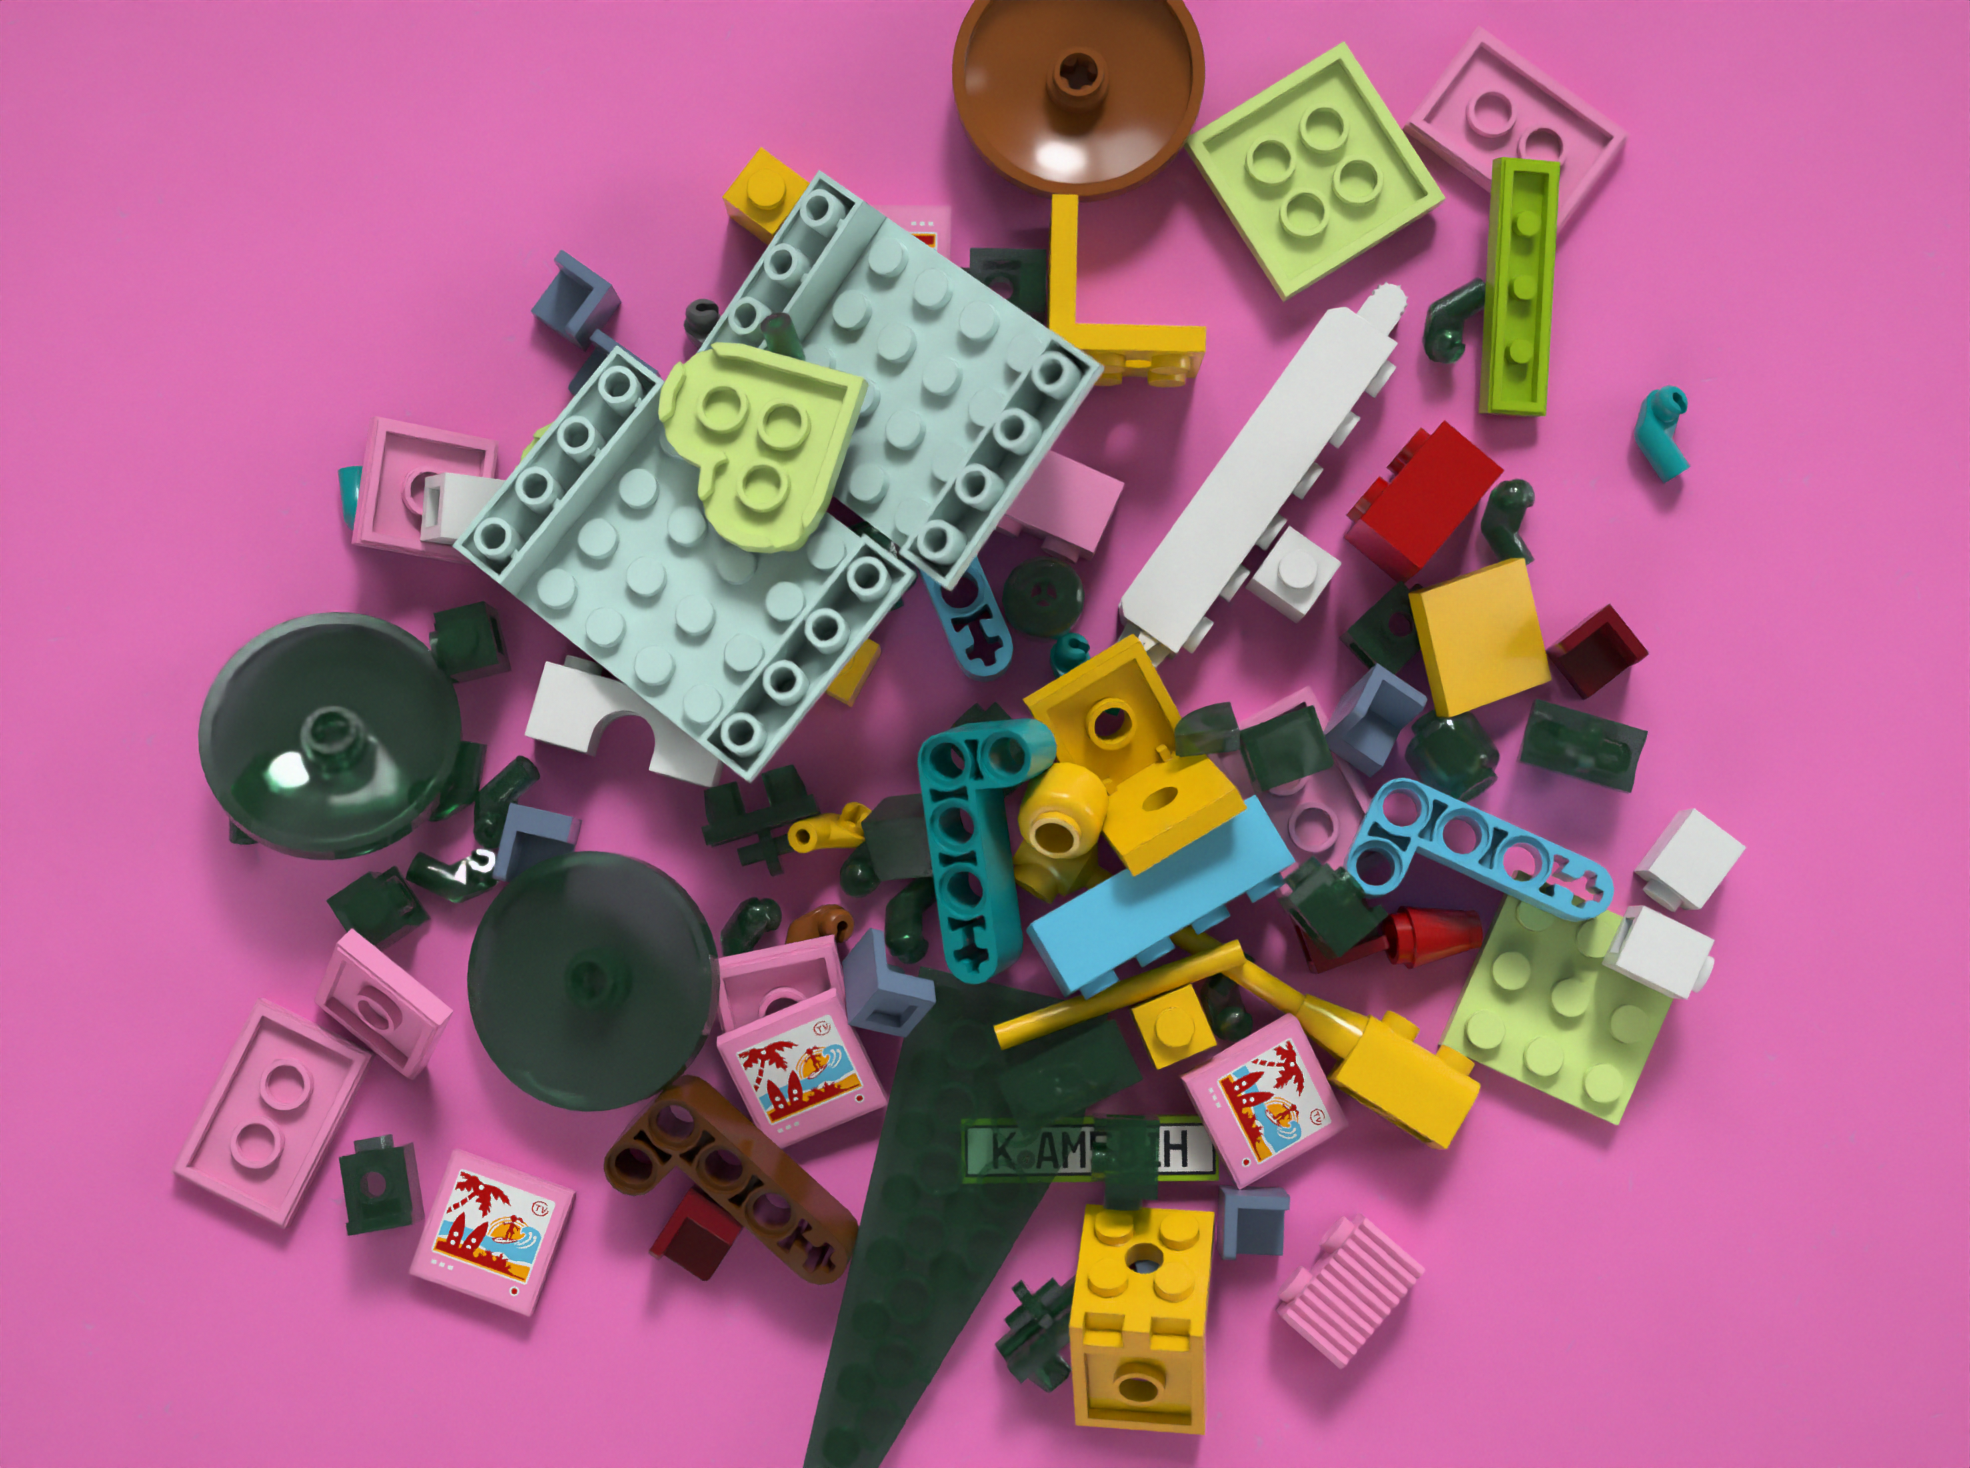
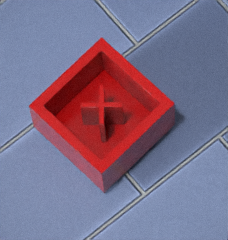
M1445 420L1431 435L1421 427L1386 467L1396 475L1394 479L1388 483L1379 476L1346 515L1355 525L1343 538L1401 586L1423 568L1505 471Z

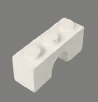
M566 655L563 666L546 661L525 736L595 757L601 736L611 722L624 716H639L650 724L655 736V748L649 766L650 771L717 790L724 762L626 684L602 677L603 666L601 664Z

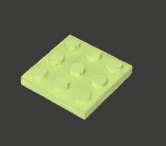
M1345 41L1193 133L1184 145L1185 150L1283 302L1436 209L1446 199Z
M1514 870L1511 876L1514 880L1521 882L1528 881L1532 877V875L1520 870ZM1545 882L1539 888V891L1545 894L1546 887L1551 884ZM1504 893L1438 1045H1446L1475 1062L1607 1122L1619 1125L1674 998L1661 994L1601 964L1623 919L1622 916L1606 909V911L1594 918L1572 922L1563 920ZM1573 894L1571 904L1576 907L1579 903L1587 900Z

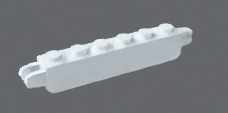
M1387 282L1384 285L1379 284L1377 289L1373 290V295L1367 298L1357 314L1347 307L1327 310L1122 596L1118 609L1121 624L1125 628L1118 642L1133 633L1141 641L1155 669L1166 657L1173 660L1181 647L1191 654L1195 651L1214 624L1213 621L1204 616L1218 595L1227 602H1230L1251 572L1241 565L1245 557L1255 544L1264 551L1267 550L1287 522V519L1278 514L1280 508L1291 493L1302 500L1324 470V468L1314 462L1327 442L1339 449L1360 419L1359 416L1350 411L1364 391L1375 398L1396 369V366L1389 362L1387 358L1398 343L1388 337V335L1398 323L1401 315L1404 314V308L1408 306L1406 303L1408 297L1405 296L1400 288L1401 285L1396 286Z

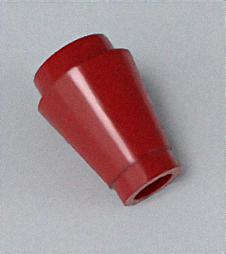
M1400 906L1397 913L1386 914L1383 919L1382 935H1386L1390 948L1385 949L1387 958L1392 965L1404 964L1407 969H1413L1466 952L1469 949L1480 948L1483 941L1482 923L1475 910L1463 911Z

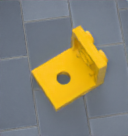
M1052 194L1049 223L1047 328L1105 367L1094 383L1096 386L1119 385L1122 383V376L1148 377V385L1155 387H1179L1185 385L1186 378H1196L1206 353V326L1076 323L1078 195Z
M1133 633L1022 699L1033 719L1045 724L1053 733L1057 744V762H1069L1083 766L1096 774L1105 785L1109 806L1100 833L1134 877L1248 809L1233 783L1196 745L1141 641ZM1109 708L1124 710V722L1117 732L1108 736H1100L1095 733L1096 719L1103 711Z
M1086 1204L1069 1324L1076 1426L1205 1435L1207 1418L1205 1332L1215 1233V1212ZM1139 1260H1151L1160 1265L1156 1271L1147 1274L1137 1273L1129 1268L1132 1263ZM1131 1378H1143L1149 1381H1138Z

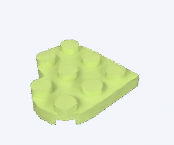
M723 342L710 344L713 349L696 353L685 364H682L680 361L675 364L661 388L658 415L664 424L667 440L686 462L700 469L697 490L699 499L703 502L706 518L715 527L720 536L747 552L772 554L782 550L787 552L796 551L806 544L809 535L817 529L829 507L869 384L863 377L752 346Z

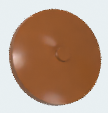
M975 0L958 32L952 61V87L955 107L962 128L975 151L992 170L1009 183L1028 193L1051 200L1052 194L1078 195V202L1101 201L1121 196L1149 182L1162 172L1184 147L1198 118L1205 86V57L1202 41L1193 17L1182 0Z

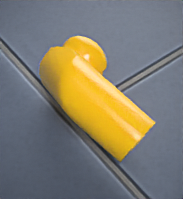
M849 802L842 809L841 815L823 813L794 823L788 831L789 844L799 853H807L824 848H857L870 838L868 830L875 824L874 813L861 803Z

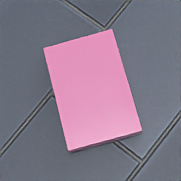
M1479 25L1402 129L1490 194L1493 159L1510 157L1560 162L1556 235L1631 135Z
M1310 685L1197 744L1233 783L1243 801L1256 794L1296 861L1280 873L1286 884L1274 891L1285 913H1289L1345 883L1342 873L1344 858L1371 801L1353 765L1319 743L1329 720ZM1375 851L1360 854L1356 863L1358 876L1387 861L1386 857Z
M257 998L170 1173L282 1229L289 1228L376 1053L265 998Z

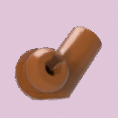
M837 904L821 905L793 920L788 928L785 944L833 934L836 943L842 944L853 935L855 929L853 916Z

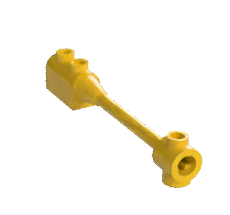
M1024 839L1012 858L1013 865H1015L1014 875L1016 884L1049 904L1053 903L1058 893L1066 896L1084 887L1090 890L1114 876L1098 865V842L1084 855L1076 858L1057 859L1041 854ZM1192 925L1169 937L1172 943L1191 955L1222 944L1205 932L1197 935ZM1246 958V964L1220 972L1283 1013L1288 1014L1290 1012L1298 1019L1304 1033L1337 1059L1326 1077L1329 1084L1430 1148H1448L1474 1104L1480 1090V1083L1469 1077L1475 1066L1469 1058L1446 1045H1441L1436 1055L1414 1042L1420 1029L1397 1013L1387 1010L1380 1021L1371 1014L1364 1016L1308 993L1303 995Z

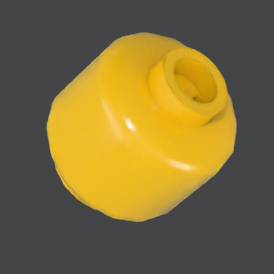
M1069 762L1053 763L1042 774L1029 780L1017 818L1021 835L1032 848L1051 858H1076L1086 854L1098 842L1109 806L1105 785L1096 774L1083 766Z

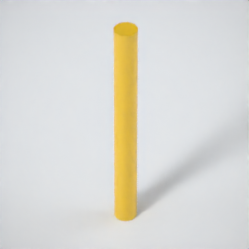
M1238 939L1118 981L1085 1000L1083 995H1079L993 1027L1003 1051L1246 964L1245 956Z

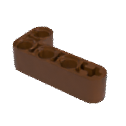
M687 1074L677 1076L669 1081L630 1121L605 1156L603 1169L606 1179L614 1189L622 1194L631 1196L644 1195L654 1189L677 1165L791 1270L809 1283L825 1285L839 1279L846 1270L859 1242L860 1229L852 1213L714 1087L698 1076ZM670 1106H680L687 1110L692 1116L693 1122H686L677 1118L671 1111ZM630 1148L639 1149L646 1153L652 1164L642 1163L635 1159L630 1152ZM718 1150L731 1151L740 1159L742 1165H733L724 1161L719 1155ZM772 1193L781 1196L789 1204V1208H780L773 1205L767 1199L766 1194ZM801 1218H803L805 1221L803 1225L800 1227L798 1226V1223L800 1222Z

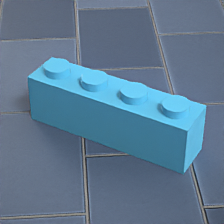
M1256 794L1244 801L1248 809L1134 877L1126 868L1029 925L1026 932L1064 998L1078 990L1081 991L1085 1000L1093 997L1119 981L1114 969L1136 957L1140 966L1144 967L1175 949L1174 944L1169 938L1190 925H1192L1196 934L1199 935L1231 916L1225 906L1227 903L1245 893L1254 903L1286 884L1280 873L1296 861Z

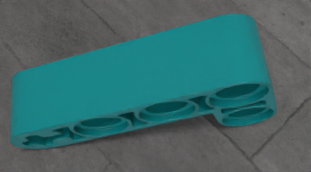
M1023 718L967 723L930 736L922 744L918 753V771L944 957L952 974L964 983L978 984L991 979L1015 964L1023 952V933L1003 787L1017 785L1042 774L1052 766L1056 758L1057 744L1053 733L1045 724L1036 719ZM1011 739L1016 740L1023 748L1025 754L1023 766L1016 763L1011 756ZM952 744L956 745L963 753L965 759L964 770L959 769L953 762L951 756ZM961 808L967 811L972 818L974 824L973 834L966 831L962 826L960 820ZM969 872L980 881L983 889L982 898L971 889L968 881Z

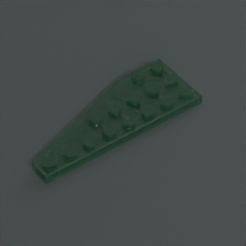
M920 966L918 978L934 981L936 1003L908 1036L903 1038L803 1468H878L926 1387L930 1384L951 1346L963 1330L1005 1261L1035 1208L1039 1205L1060 1167L1078 1141L1087 1105L1082 1106L1085 1103L1087 1104L1108 1013L1002 1051L993 1026L1065 1000L988 981L978 984L964 983L950 972Z

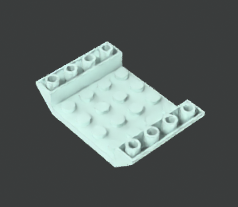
M818 170L697 352L713 349L710 344L716 342L744 344L863 377L869 386L833 496L900 546V554L951 591L1105 369L1098 362L1043 326L820 170Z
M616 345L457 539L453 547L751 784L915 580L917 575L864 534L860 538L828 512H825L817 529L809 535L806 544L796 551L787 552L782 550L772 554L747 552L726 541L706 518L703 502L699 499L697 490L700 469L686 462L667 440L664 424L658 415L661 388L665 381Z

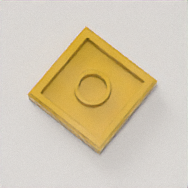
M1510 558L1408 593L1437 717L1450 718L1552 681L1524 558Z

